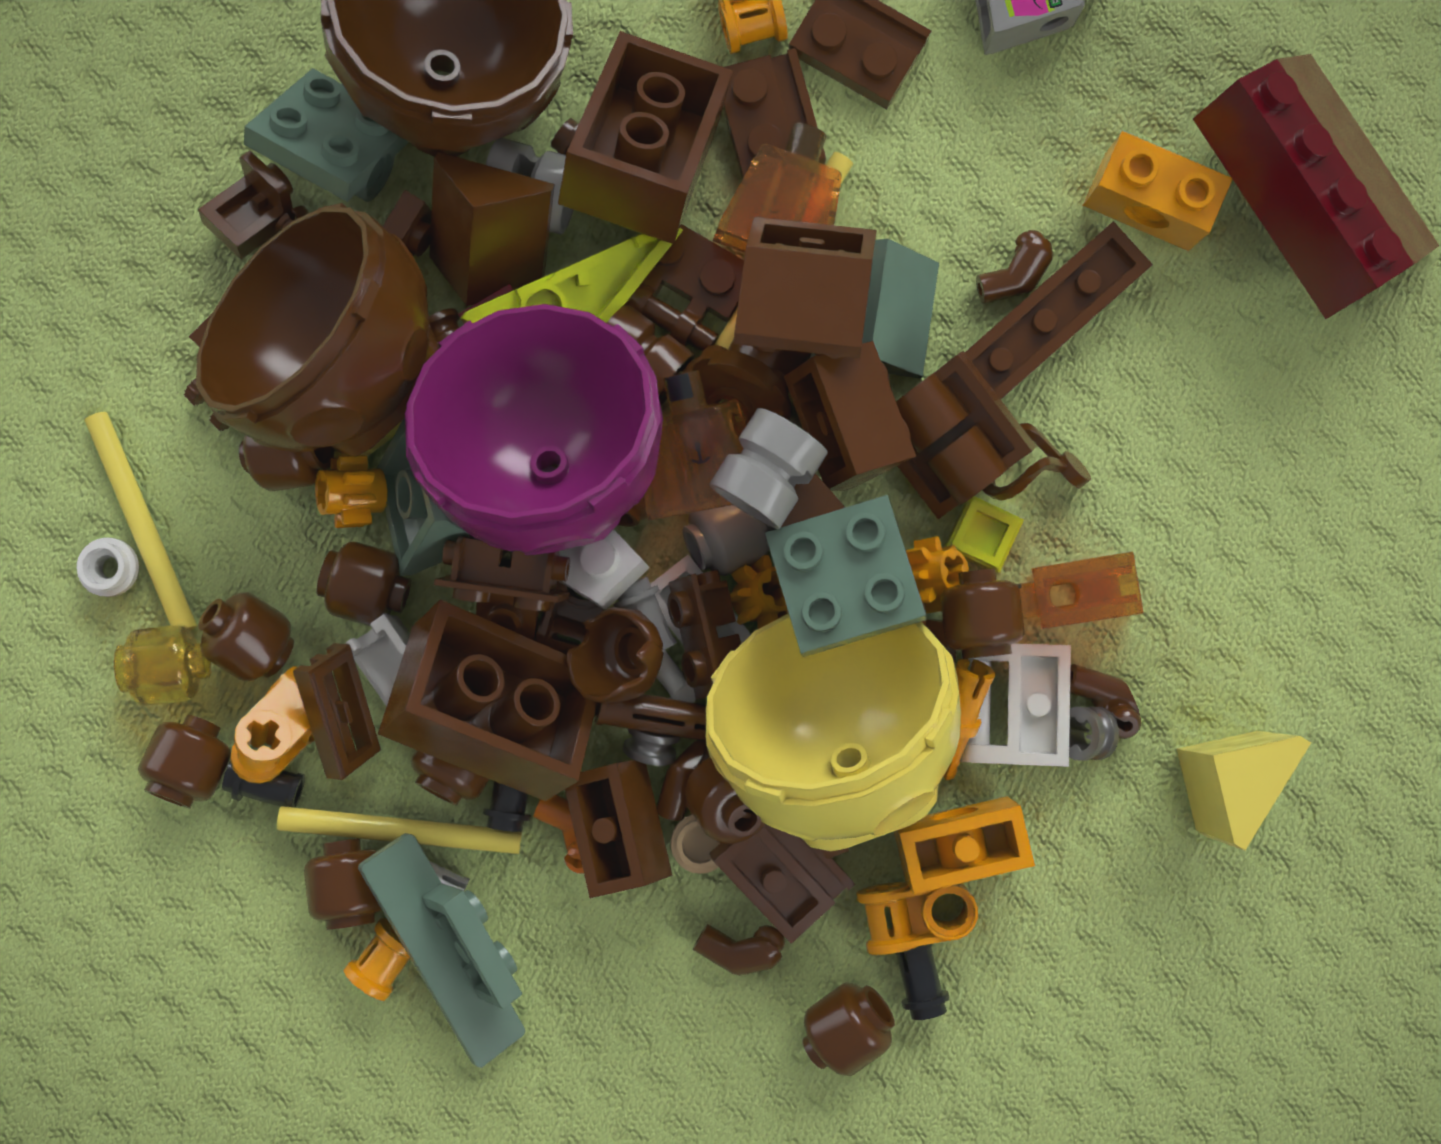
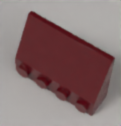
M1311 54L1279 58L1239 78L1193 118V121L1325 319L1376 290L1439 247V244Z

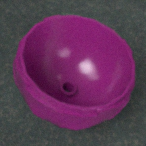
M548 304L499 310L474 323L469 320L439 342L440 348L422 367L407 402L405 412L406 457L416 481L427 496L456 525L474 538L499 549L521 551L525 555H537L571 549L603 540L619 524L620 518L634 505L639 503L656 473L663 416L658 397L657 379L644 355L643 347L619 324L611 326L590 312ZM559 465L552 472H542L548 466Z

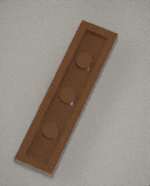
M1113 221L971 346L965 354L998 397L1002 399L1153 264Z

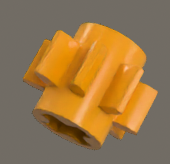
M338 455V458H331V470H319L316 476L315 498L318 511L321 515L335 514V528L371 525V513H382L386 507L387 484L383 471L381 469H367V455H358L356 457Z
M939 536L914 541V549H908L906 553L922 603H926V614L941 612V594L949 587L960 585L958 573L969 571L967 561L963 554L956 550L955 545L942 547Z
M769 555L762 556L751 567L744 565L731 574L737 584L732 593H730V598L735 612L739 615L737 618L739 625L748 621H757L758 629L789 613L775 566L772 567Z

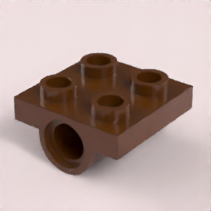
M964 351L957 354L896 401L900 414L908 425L911 436L910 441L916 457L897 467L937 519H940L956 506H960L1000 477L1008 468L1037 447Z

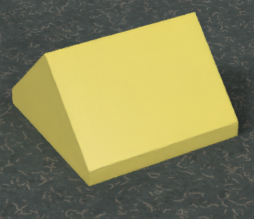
M1254 731L1177 748L1196 831L1205 837L1245 851L1311 745V742L1296 735Z

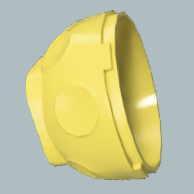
M788 613L754 631L735 651L730 650L711 676L713 685L707 696L705 735L709 755L717 771L729 782L741 801L756 813L766 825L800 837L811 848L836 851L910 826L923 819L937 802L938 784L946 773L957 750L960 738L961 707L958 677L953 657L922 622L803 657L800 653Z

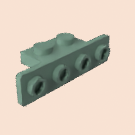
M405 833L362 861L358 866L359 872L472 1064L479 1068L485 1066L525 1034V1028L511 1005L514 1000L522 995L512 976L517 972V966L508 950L498 941L493 943L483 925L488 921L486 910L470 890L464 892L441 883L418 841L412 834Z

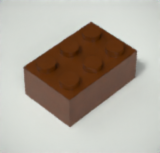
M620 31L566 152L558 204L674 244L719 124L733 70Z
M440 599L412 626L378 735L547 801L579 781L597 702L584 699L572 685L566 654Z

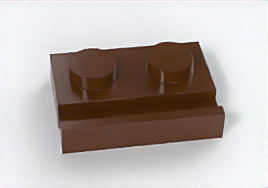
M815 0L790 41L788 50L796 48L799 60L887 110L915 64L921 50L928 42L932 30L879 0Z
M796 48L787 50V54L771 58V55L724 67L733 70L723 111L744 187L798 173L803 168L815 165L816 168L825 166L826 155ZM796 130L803 135L819 139L812 161L798 158L789 153Z
M765 825L760 833L747 841L737 844L720 843L709 853L713 862L791 944L835 904L833 899L845 888L850 890L856 885L833 858L826 860L821 849L811 848L800 837L780 831L769 825Z

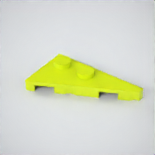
M681 228L678 231L676 239L683 231ZM643 233L472 308L466 311L460 320L464 323H467L469 320L474 323L499 310L548 304L590 312L607 323L625 305L671 247L672 243Z

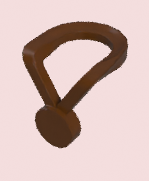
M1021 423V427L1031 440L1048 457H1044L1028 467L1022 475L1009 485L998 487L995 481H993L983 489V492L991 498L1001 501L1013 498L1022 492L1044 470L1061 473L1068 482L1079 489L1091 480V476L1086 467L1072 453L1065 451L1061 454L1036 427L1029 423Z

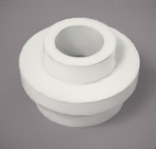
M100 538L90 542L82 550L77 560V574L81 584L89 592L98 596L113 597L123 594L135 583L139 572V562L135 551L124 541L114 538ZM113 557L118 563V570L113 577L107 578L103 573V564L108 558Z

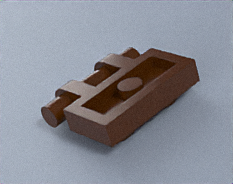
M681 224L682 233L625 305L629 304L650 321L670 332V336L686 347L688 344H691L703 351L707 347L713 346L719 336L718 333L701 324L706 314L710 312L728 323L738 307L744 260ZM663 286L690 301L683 312L656 298Z

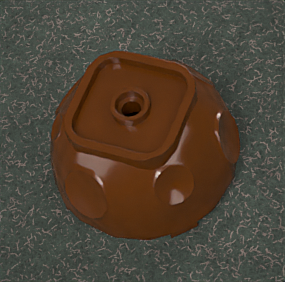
M321 0L320 18L326 49L325 58L363 117H369L395 135L410 142L419 151L434 157L437 152L457 157L471 148L484 145L514 132L522 131L532 124L548 107L560 87V77L564 70L573 38L572 4L567 2V0ZM434 71H444L449 73V75H439Z
M343 203L318 208L316 211L293 220L264 243L229 284L209 318L197 353L196 387L217 420L252 438L254 442L262 446L278 450L309 452L331 446L343 455L356 457L372 449L405 418L407 402L422 367L439 349L429 324L427 286L414 257L403 241L395 234L389 233L377 220L366 212L354 211Z

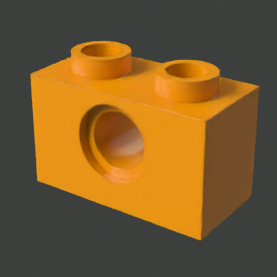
M1122 131L1105 153L1082 206L1189 251L1210 233L1233 179Z
M1008 796L929 814L910 826L894 831L905 882L913 894L1035 866L1021 805Z

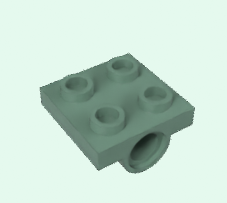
M314 68L246 124L244 129L245 146L346 202L354 195L365 202L373 200L383 189L390 176L395 155L409 143L369 117H363L344 86Z
M888 494L784 526L780 529L765 532L800 653L803 657L927 620Z

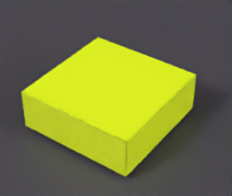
M973 496L964 503L944 547L955 545L956 550L960 551L967 561L984 569H995L996 574H998L1004 565L1024 519Z

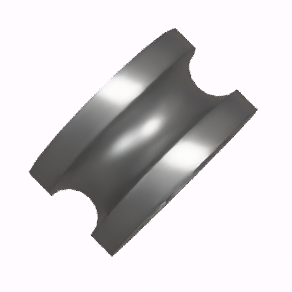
M1103 707L1071 708L1069 757L1080 761L1103 760L1110 757L1119 741V728L1111 712ZM1086 723H1089L1092 729V735L1086 736L1091 740L1090 744L1086 743L1084 732L1090 731L1085 727Z
M628 729L632 737L627 738L623 745V752L635 761L655 766H666L675 761L677 753L672 744L678 743L680 737Z

